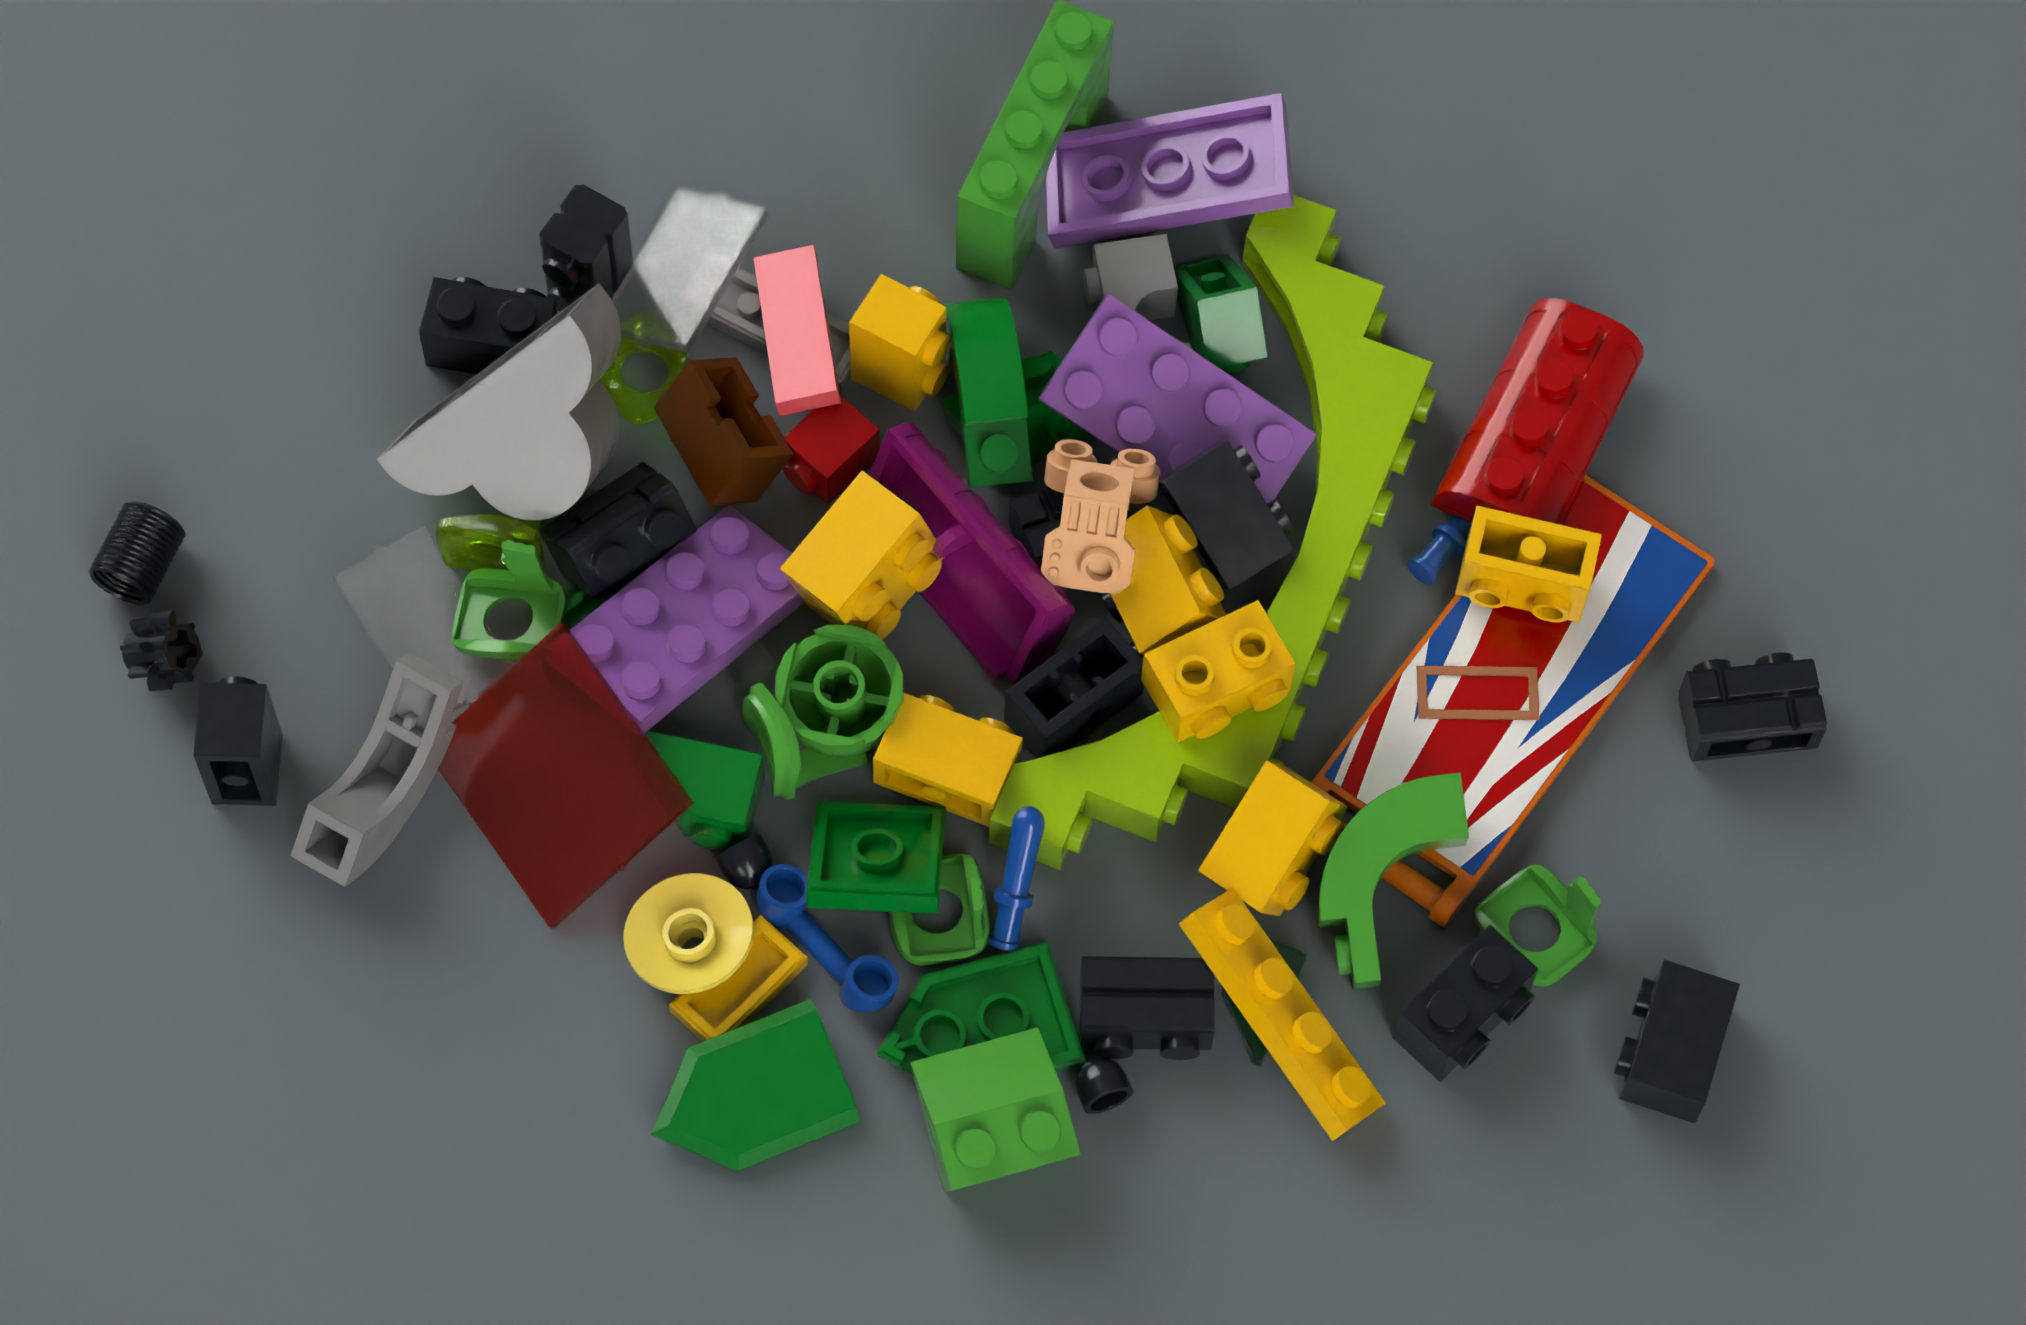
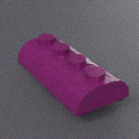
M904 422L889 428L869 476L920 513L936 538L932 550L940 559L944 557L941 561V570L934 582L927 589L918 593L994 681L1006 676L1014 685L1043 664L1057 649L1074 617L1076 609L1068 600L1062 588L1053 585L1041 573V569L1029 556L1025 546L1010 535L989 511L983 498L974 493L965 481L960 478L950 466L946 456L939 449L932 446L914 423Z

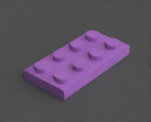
M1282 93L1064 132L1046 174L1048 236L1054 249L1294 207L1287 106Z
M1110 294L1105 296L1037 398V400L1118 454L1125 449H1140L1151 453L1156 458L1155 464L1160 468V478L1219 441L1228 440L1233 449L1242 445L1255 462L1261 474V478L1254 481V484L1266 503L1275 499L1317 435Z
M729 504L696 530L697 532L680 542L549 646V662L639 736H642L805 603L780 570V567L792 553Z

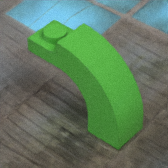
M1461 772L1415 779L1400 784L1379 795L1351 819L1337 838L1329 854L1319 892L1318 923L1319 928L1345 925L1346 935L1334 936L1338 973L1339 975L1351 974L1353 990L1379 987L1381 982L1372 903L1375 888L1385 872L1396 862L1413 853L1466 846L1469 832Z

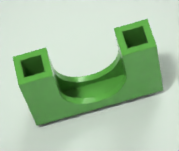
M1056 1L957 196V269L1009 290L1013 289L1036 242L1040 195L1059 141L1064 132L1093 127L1108 98L1113 20L1064 1Z

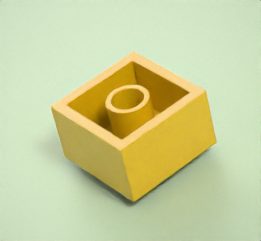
M862 470L780 567V570L807 606L830 625H855L876 633L883 640L898 624L901 617V609L916 591H924L934 582L941 570V561L944 557L940 559L932 550L936 538L920 513Z

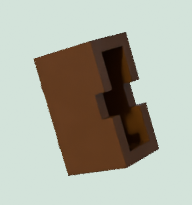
M737 357L689 360L654 406L656 414L709 506L757 502L794 455L772 416H760L754 402L759 397V394Z

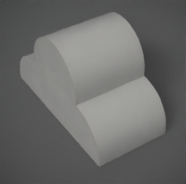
M598 283L411 423L376 460L396 482L421 494L434 496L448 495L473 485L491 506L506 515L523 520L548 519L568 510L579 500L610 461L619 441L620 420L618 410L612 396L599 380L613 363L621 339L619 316L609 295Z

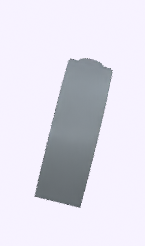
M410 652L396 660L377 717L365 743L344 774L329 789L308 803L290 855L291 857L346 887L382 855L421 801L446 754L457 727L450 723V719L463 681Z

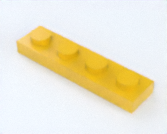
M1234 888L1229 889L1195 910L1179 923V926L1332 1141L1386 1104Z

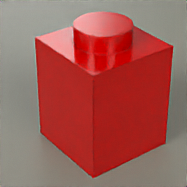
M841 395V403L814 409L784 437L794 454L783 468L785 476L800 492L805 495L813 492L827 505L834 501L862 470L866 471L874 463L880 449V429Z

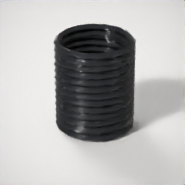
M137 501L126 502L119 511L117 519L114 521L111 530L102 544L103 546L99 549L100 551L97 553L88 571L92 581L105 592L128 603L144 605L152 601L156 590L159 588V584L162 582L161 579L165 577L164 574L168 571L167 569L186 535L183 526L168 513L146 503Z

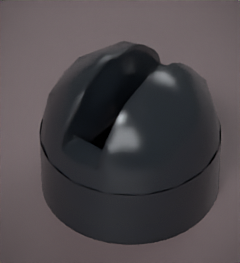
M762 835L747 838L716 857V861L727 880L732 885L746 890L758 888L763 873L772 866L771 852Z
M1107 1057L1093 1058L1085 1063L1076 1080L1077 1095L1087 1114H1098L1111 1110L1127 1101L1133 1094V1088L1125 1071L1118 1062Z

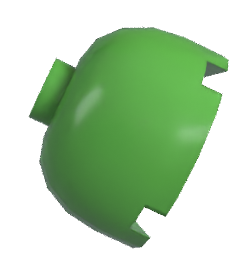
M826 625L814 630L815 635L805 638L800 644L797 645L795 642L785 652L777 669L775 699L789 717L797 739L806 748L828 757H854L876 748L880 744L885 730L894 723L904 701L903 672L895 655L886 647V643L876 633L855 625Z

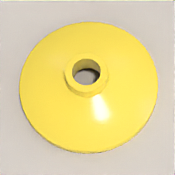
M681 874L660 881L648 889L636 901L625 923L623 935L624 949L630 965L636 974L647 984L668 993L692 994L721 984L740 968L752 946L754 923L745 898L733 885L721 878L708 874ZM698 937L704 939L701 944L694 948L683 949L684 944L691 938Z

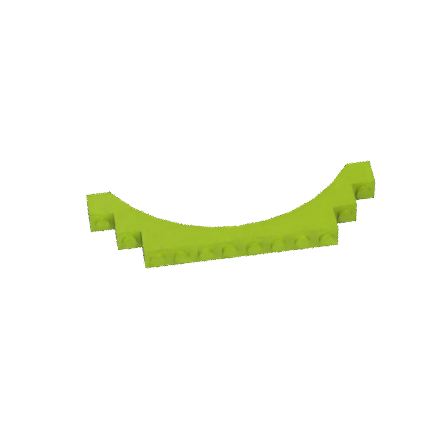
M1293 194L1294 207L1255 213L1246 234L1242 259L1243 267L1250 274L1286 331L1308 390L1313 430L1317 434L1315 437L1317 461L1312 512L1299 555L1266 613L1296 663L1291 689L1288 690L1287 696L1275 706L1256 712L1252 707L1231 717V722L1223 730L1204 739H1198L1196 735H1193L1177 743L1161 713L1157 712L1101 741L1030 761L1014 763L990 818V844L1008 850L1014 815L1023 807H1035L1041 811L1045 820V827L1036 861L1061 871L1069 850L1078 854L1081 852L1093 819L1157 842L1165 822L1174 826L1178 822L1189 791L1236 809L1266 760L1284 765L1283 761L1275 759L1282 739L1292 743L1295 741L1307 708L1298 704L1305 685L1316 688L1320 681L1329 656V652L1320 649L1327 631L1338 634L1341 630L1351 603V598L1345 597L1342 594L1350 577L1360 581L1365 572L1373 549V545L1364 542L1371 524L1382 528L1386 521L1395 496L1394 492L1386 490L1393 472L1404 476L1416 445V440L1408 438L1414 420L1426 423L1438 391L1437 388L1428 385L1433 362L1379 343L1389 317V312L1380 309L1385 286L1332 267L1341 243V236L1333 234L1337 210Z

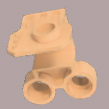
M1073 439L1061 440L1055 444L1054 450L1050 451L1047 455L1044 482L1048 487L1057 492L1064 493L1061 521L1058 528L1045 536L1041 573L1055 586L1117 594L1130 586L1135 548L1124 536L1130 503H1148L1157 497L1160 468L1155 464L1156 458L1154 455L1144 450H1122L1119 452L1118 458L1108 465L1097 463L1096 457L1092 455L1093 449L1089 444Z

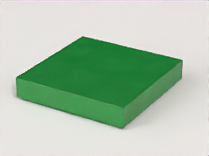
M817 801L806 890L807 908L938 914L946 829V807Z

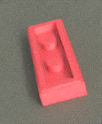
M814 245L754 257L774 398L779 416L841 403L818 257Z

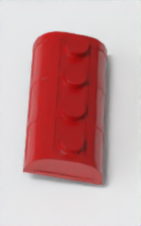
M1542 299L1535 302L1431 501V506L1469 522L1473 520L1476 506H1481L1561 525L1644 358L1643 345L1637 336L1624 324L1578 304L1561 299Z

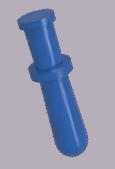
M1453 515L1447 524H1438L1432 531L1433 540L1418 557H1413L1408 563L1410 572L1421 582L1432 584L1437 579L1439 570L1452 556L1459 557L1464 553L1472 522Z
M1032 806L1019 809L1013 817L1003 885L1000 888H996L994 893V900L999 903L994 932L989 936L988 943L993 947L1003 950L1014 951L1020 949L1021 941L1019 940L1024 910L1025 908L1032 907L1034 896L1028 893L1045 827V820L1041 811Z

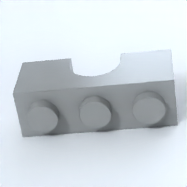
M1167 234L1094 244L1092 268L1083 269V285L1088 306L1098 304L1099 307L1105 296L1110 294L1149 321L1175 317L1178 286ZM1189 342L1183 343L1184 345L1190 348Z

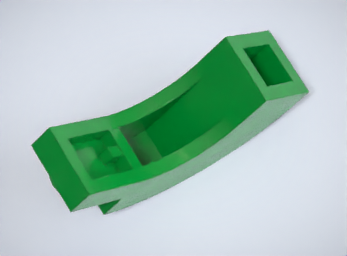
M999 297L942 303L943 306L947 307L946 333L951 335L946 356L947 362L953 368L957 387L968 486L972 488L1033 481L1026 421L1028 409L1014 319L1007 298Z

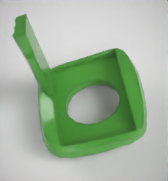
M508 539L502 543L501 549L503 553L501 559L509 570L481 568L471 571L465 578L453 624L452 644L459 652L472 656L512 661L536 660L548 656L549 646L559 639L565 613V596L560 584L546 575L536 548L533 545L515 543ZM516 599L525 602L531 607L533 621L529 630L521 637L511 641L497 640L487 633L486 618L497 604L506 600Z
M761 682L750 687L749 695L743 699V721L758 743L766 760L773 797H783L785 800L795 799L796 789L811 781L868 764L866 752L854 757H828L808 748L799 751L794 728L777 700Z
M952 854L943 856L940 889L953 893L960 900L963 908L960 921L950 931L929 933L921 929L914 922L911 912H889L890 928L895 945L902 957L908 962L923 966L962 961L975 957L986 947L990 934L989 913L981 868L971 855Z
M1535 864L1519 871L1483 899L1475 909V920L1481 932L1491 925L1538 968L1533 982L1534 985L1549 986L1570 972L1593 951L1598 940L1594 918L1601 905V899L1595 894L1594 889L1589 886L1586 878L1579 876L1568 885L1567 889L1550 870ZM1526 907H1540L1548 910L1559 923L1560 936L1557 942L1551 948L1538 952L1528 951L1517 945L1510 935L1509 929L1511 918L1517 911Z

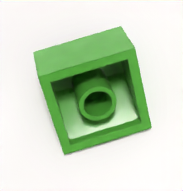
M1038 1027L910 1062L944 1191H953L1081 1155L1063 1088Z

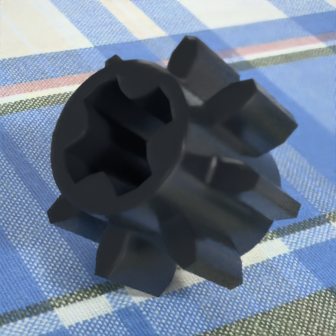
M174 610L151 612L149 618L132 619L129 622L132 631L126 636L123 645L120 646L123 661L129 670L127 675L129 679L147 677L149 691L172 690L174 683L192 682L194 677L191 670L198 664L200 656H203L200 640L194 631L195 624H176Z

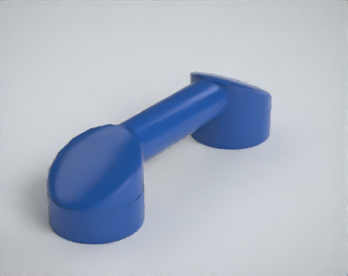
M777 864L769 867L763 873L756 893L757 908L760 915L777 930H788L841 986L839 996L841 1002L847 1008L857 1012H873L888 1006L893 1000L899 984L898 973L894 966L886 959L875 955L862 956L853 961L805 911L807 906L806 890L808 876L801 869L790 864Z

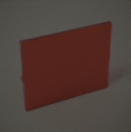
M561 623L499 680L490 683L488 690L452 722L457 727L438 768L550 928H556L618 871L625 870L629 861L694 804L691 797L569 628Z

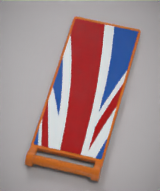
M1587 475L1584 476L1561 523L1564 526L1602 534L1592 585L1580 622L1569 620L1559 623L1547 622L1535 617L1530 611L1508 606L1487 608L1475 604L1469 597L1455 595L1311 782L1358 813L1370 801L1400 784L1424 777L1461 772L1469 832L1466 846L1417 852L1422 858L1455 880L1444 890L1401 860L1392 865L1381 878L1430 911L1428 918L1443 929L1447 928L1455 918L1471 892L1691 599L1715 564V559L1711 555ZM1416 666L1537 667L1540 720L1418 719ZM1426 675L1428 709L1529 711L1528 677Z

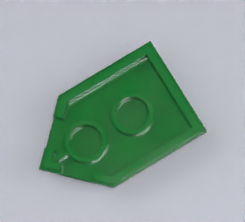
M1048 941L922 975L909 996V1001L896 1024L888 1032L877 1051L878 1057L912 1074L910 1062L1038 1027L1056 1072L1085 1064L1082 1048Z
M811 999L688 1047L651 1132V1136L670 1144L678 1145L713 1160L712 1162L738 1172L861 1122L856 1104Z

